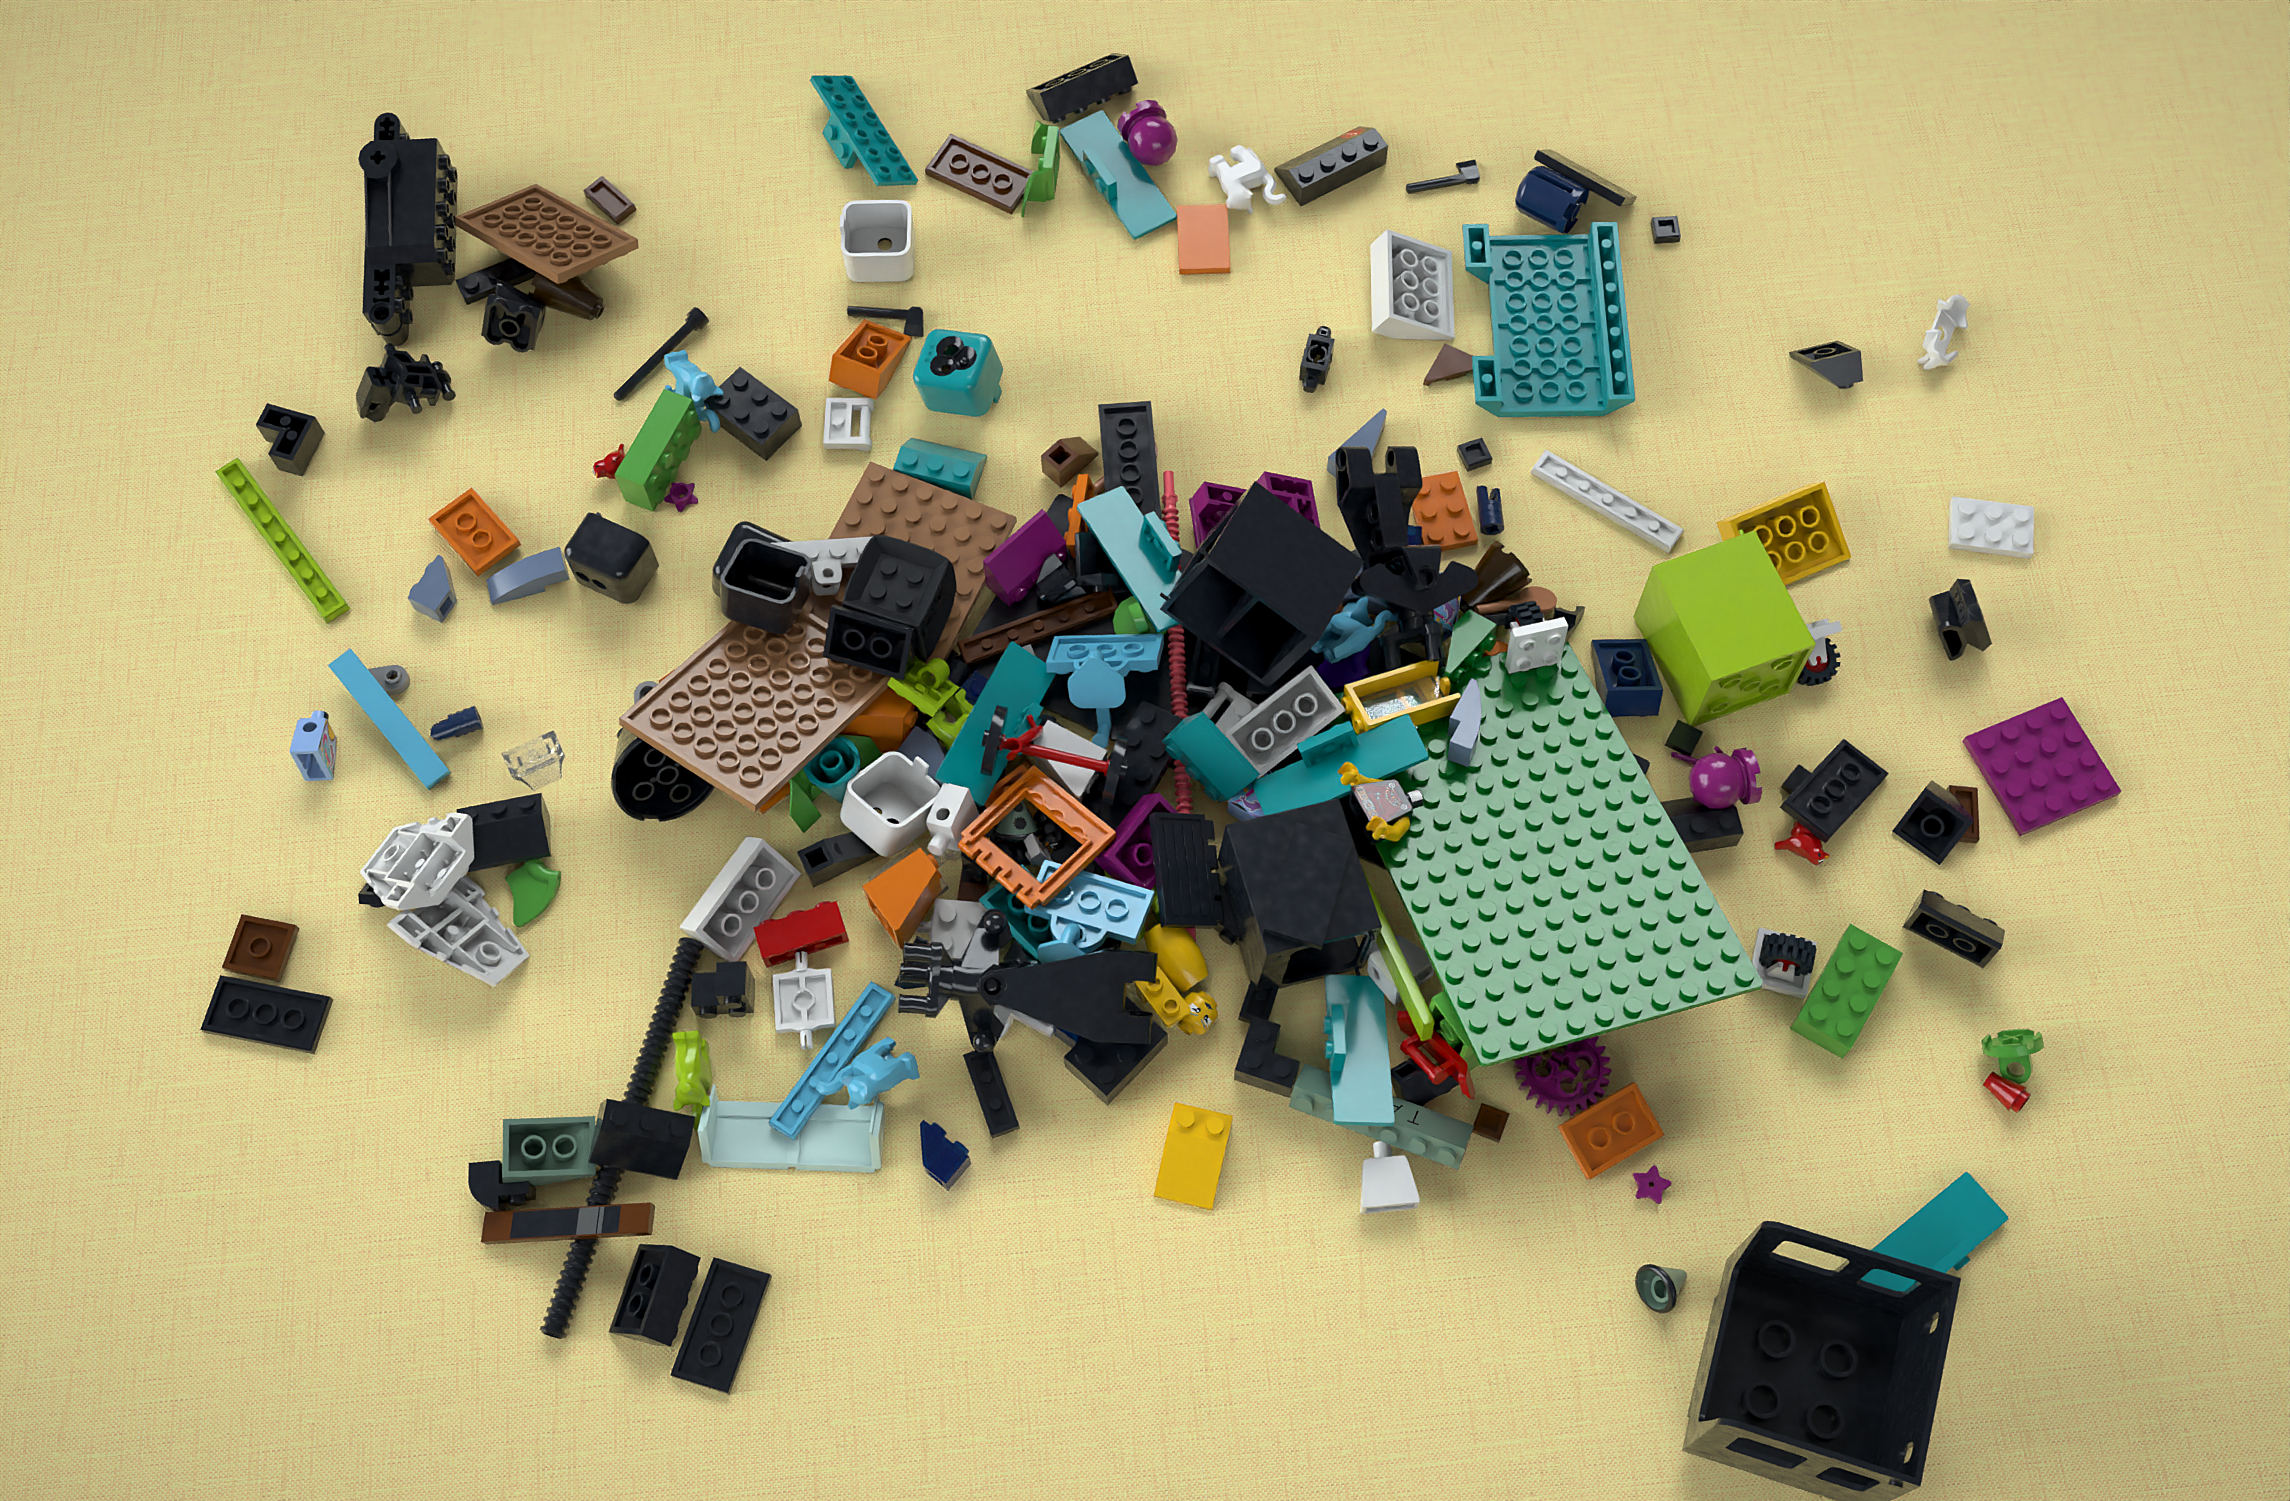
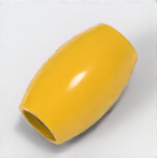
M1159 923L1143 934L1148 952L1158 953L1157 967H1160L1172 985L1182 993L1209 975L1205 958L1199 946L1185 928H1161Z

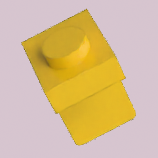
M1159 966L1157 967L1156 983L1134 982L1138 997L1144 1004L1148 1002L1166 1027L1173 1026L1191 1013L1190 1007Z

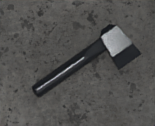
M1476 160L1456 163L1460 174L1409 183L1406 185V192L1412 194L1464 183L1476 184L1480 181Z
M861 306L847 307L848 316L906 320L903 334L924 337V312L921 307L912 306L909 310Z

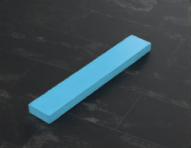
M351 648L328 665L428 790L451 774L450 770Z
M872 981L869 983L769 1120V1126L791 1140H795L826 1097V1095H822L816 1090V1084L818 1082H832L836 1074L849 1065L896 1000L895 995Z

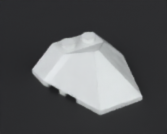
M453 812L447 814L446 819L443 820L433 817L429 818V823L421 825L417 821L393 828L360 871L367 883L374 889V892L382 899L381 901L385 906L398 910L439 905L450 896L452 887L458 879L468 872L469 865L474 860L472 818L469 815Z
M466 875L458 879L452 887L450 896L439 905L416 908L413 912L408 909L404 910L387 924L391 930L414 948L494 987L529 957L528 952L510 928L505 929L498 919L500 914L496 908H490L483 898L485 895L483 890Z

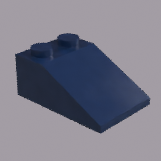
M1592 640L1591 647L1597 693L1611 717L1658 716L1663 687L1647 640Z

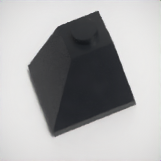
M1837 340L1789 352L1790 358L1827 382L1838 386L1839 389L1851 388L1854 386V383L1863 381L1861 350Z
M1931 780L1892 832L1940 865L1975 820L1953 794Z

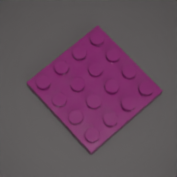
M2063 697L1968 735L1962 741L2019 836L2118 796L2121 792V789Z

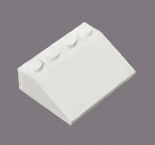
M1387 229L1370 245L1372 332L1393 339L1453 340L1455 333L1452 251Z

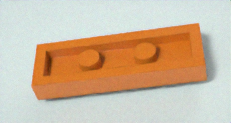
M1078 474L1077 483L1072 488L1074 501L1073 507L1068 511L1070 525L1069 530L1065 532L1064 540L1073 558H1075V533H1088L1089 528L1077 510L1079 503L1094 498L1095 487L1089 474Z

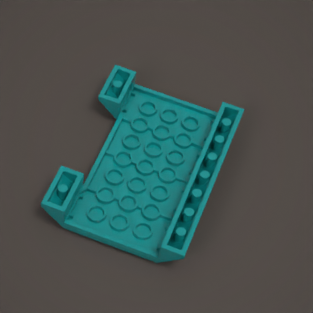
M1591 222L1589 234L1489 236V224H1463L1465 270L1488 284L1494 353L1492 356H1472L1475 404L1497 417L1605 416L1635 402L1617 222Z

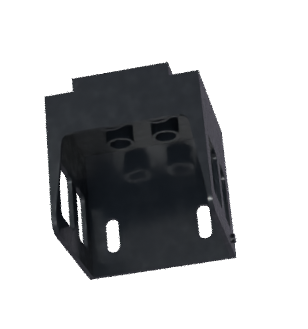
M1763 1221L1726 1259L1719 1293L1714 1298L1687 1417L1689 1422L1682 1451L1835 1501H1891L1921 1487L1961 1278L1775 1221ZM1783 1241H1789L1847 1260L1836 1270H1828L1776 1254L1773 1251ZM1872 1269H1879L1916 1280L1917 1282L1905 1291H1895L1863 1281L1861 1278ZM1938 1318L1935 1330L1930 1333L1932 1323ZM1913 1447L1909 1461L1904 1463L1908 1449Z

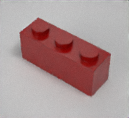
M837 901L820 902L815 905V908L806 911L795 910L790 912L787 917L778 920L767 919L762 921L759 926L753 927L766 968L796 959V952H800L801 955L803 951L807 952L808 955L849 942Z

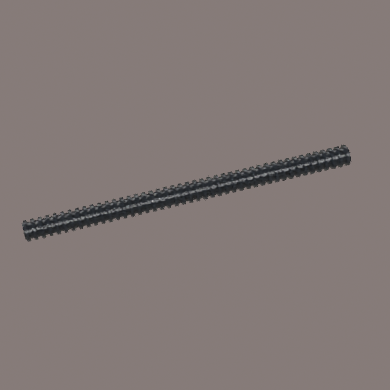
M683 937L678 941L680 946H677L675 949L677 954L672 958L674 963L670 964L669 968L671 971H668L666 974L668 980H665L663 983L665 988H662L660 991L662 996L658 997L659 1005H656L654 1008L656 1013H653L651 1016L653 1022H650L648 1025L650 1030H647L645 1033L647 1039L642 1041L644 1047L639 1050L641 1056L636 1058L638 1064L633 1067L635 1073L630 1075L632 1081L627 1083V1088L629 1089L624 1092L626 1098L621 1100L622 1102L645 1106L650 1101L648 1095H652L653 1090L651 1087L656 1084L654 1078L659 1076L657 1070L662 1068L660 1061L665 1059L663 1053L668 1051V1046L666 1045L671 1042L669 1036L674 1033L673 1027L677 1025L675 1019L680 1017L679 1010L683 1008L681 1002L686 1000V995L684 994L689 991L687 985L692 983L690 977L692 973H695L693 968L698 966L696 960H699L701 957L699 951L704 949L702 943L695 939ZM598 1165L600 1170L596 1171L597 1179L592 1181L594 1187L589 1189L591 1196L586 1198L587 1206L612 1205L610 1204L611 1201H614L616 1198L613 1194L619 1189L617 1183L622 1181L620 1174H624L625 1170ZM598 1238L577 1239L570 1243L571 1252H567L568 1260L563 1262L565 1268L559 1273L562 1277L557 1280L558 1288L553 1290L555 1296L550 1298L549 1301L552 1305L547 1307L546 1312H548V1316L543 1318L545 1324L540 1326L539 1329L543 1334L558 1339L566 1338L567 1333H565V1330L570 1328L568 1321L573 1319L572 1310H576L575 1302L580 1299L578 1293L583 1291L582 1282L584 1283L587 1280L585 1273H589L588 1265L593 1263L591 1256L596 1254L594 1248L600 1243L597 1240Z

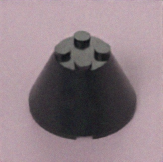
M621 728L618 731V743L611 774V790L618 806L630 817L640 821L645 819H658L659 822L673 820L693 811L714 790L715 786L625 728Z

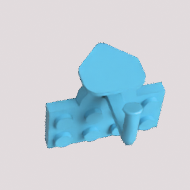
M1163 633L1054 636L1046 661L1047 672H1056L1057 674L1074 672L1068 679L1069 698L1079 708H1096L1098 731L1092 738V743L1103 749L1108 746V738L1112 727L1110 708L1118 707L1124 702L1126 697L1124 677L1130 670H1138L1140 672L1158 670L1164 646Z
M1044 860L1036 879L1043 884L1062 864ZM1082 870L1045 907L1039 904L1035 909L1031 910L1028 906H1024L1025 913L1051 920L1050 930L1054 941L1039 945L1037 949L1038 960L1041 963H1047L1085 955V953L1092 952L1100 947L1107 937L1135 945L1154 900V891Z

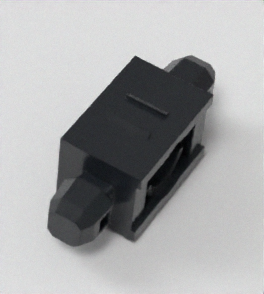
M1320 326L1316 334L1309 333L1302 356L1299 380L1303 381L1302 387L1305 392L1314 393L1317 390L1318 384L1325 385L1330 363L1332 362L1335 339L1331 338V329L1329 327ZM1317 355H1320L1321 360H1318L1317 363H1314V359L1317 357Z

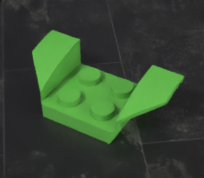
M1038 120L1035 121L1031 153L1043 154V157H1039L1038 171H1034L1025 186L1021 217L1023 218L1026 201L1047 202L1055 199L1060 164L1058 126L1042 124Z
M838 734L835 737H845L854 743L860 754V770L865 769L882 756L870 737ZM802 768L788 781L790 784L789 815L800 830L805 833L822 816L812 802L823 791L809 781L804 768Z

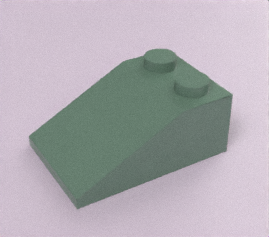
M595 1116L503 1119V1183L529 1181L535 1187L596 1176V1164L588 1163L595 1130Z

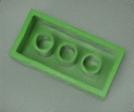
M663 389L615 473L616 480L626 502L654 512L658 504L663 502L667 487L670 482H674L680 464L688 458L694 439L697 440L702 431L693 399Z
M1850 924L1839 939L1790 1029L1843 1059L1854 1045L1903 953Z
M1443 990L1431 999L1429 1006L1434 1019L1433 1029L1467 1062L1469 1071H1471L1480 1064Z

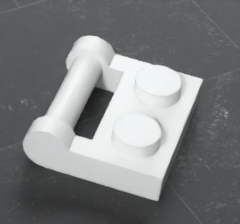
M826 398L824 449L870 451L872 448L870 422L871 412L874 411V401L869 398ZM853 410L861 411L859 437H852Z
M1221 682L1216 688L1217 693L1214 699H1211L1203 712L1211 719L1225 699L1231 702V705L1216 723V726L1223 733L1258 705L1234 691L1227 683Z

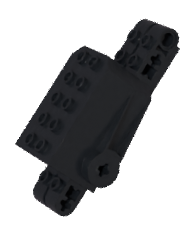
M387 112L382 113L376 118L374 123V141L366 144L361 149L358 157L359 165L364 171L365 194L362 313L368 322L371 323L377 335H381L387 344L392 343L394 346H400L408 339L409 324L413 323V314L410 309V301H413L414 298L413 287L452 285L455 280V217L457 216L458 173L456 167H453L449 154L444 152L437 138L410 139L409 134L397 115Z

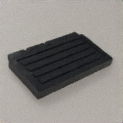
M1153 812L1150 814L1149 822L1161 928L1212 929L1217 926V923L1225 922L1223 902L1214 900V898L1222 897L1219 873H1211V870L1219 869L1216 845H1208V843L1215 841L1213 821L1205 820V814Z

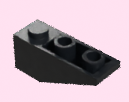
M854 832L823 839L797 852L813 888L880 856Z

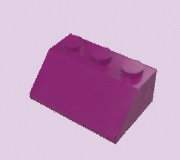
M1043 509L983 560L986 586L1008 606L1015 601L1022 600L1027 594L1028 589L1036 583L1046 557L1054 552L1062 563L1067 557L1066 541Z
M1160 793L1143 795L1115 829L1117 838L1094 859L1113 879L1148 890L1155 886L1156 878L1149 815L1153 812L1178 813Z

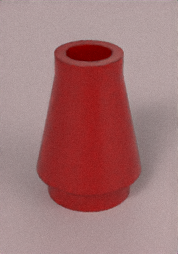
M1994 1071L1983 1083V1086L2008 1111L2013 1110L2018 1113L2031 1096L2026 1091L2027 1087L2004 1078Z

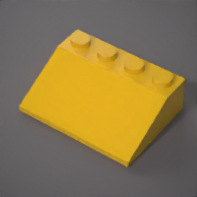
M1825 481L1807 484L1716 522L1723 541L1740 536L1739 530L1741 529L1745 534L1756 531L1784 585L1851 558Z

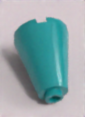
M839 736V738H834L803 767L804 772L812 784L837 802L843 804L848 782L860 772V754L853 742Z

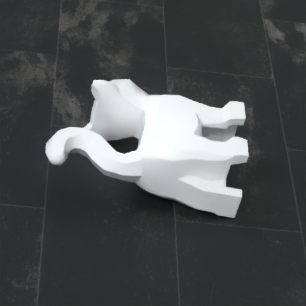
M1241 145L1232 148L1230 157L1233 161L1239 162L1232 167L1221 155L1209 159V175L1219 179L1222 190L1228 195L1226 205L1229 209H1246L1249 214H1253L1251 206L1253 194L1248 189L1262 184H1266L1263 190V197L1269 204L1280 205L1286 200L1285 194L1273 195L1277 185L1275 179L1267 172L1263 162L1259 160L1251 148L1245 149Z

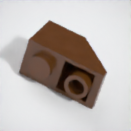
M1080 436L1059 439L1041 455L1042 472L1061 488L1098 456V452Z

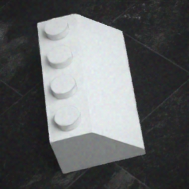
M1309 666L1223 732V734L1260 773L1256 778L1259 779L1296 750L1298 743L1315 735L1343 713L1345 708L1314 668Z
M746 836L680 925V928L691 938L701 942L706 949L727 962H737L756 937L753 927L759 926L762 921L770 918L801 873L766 841Z

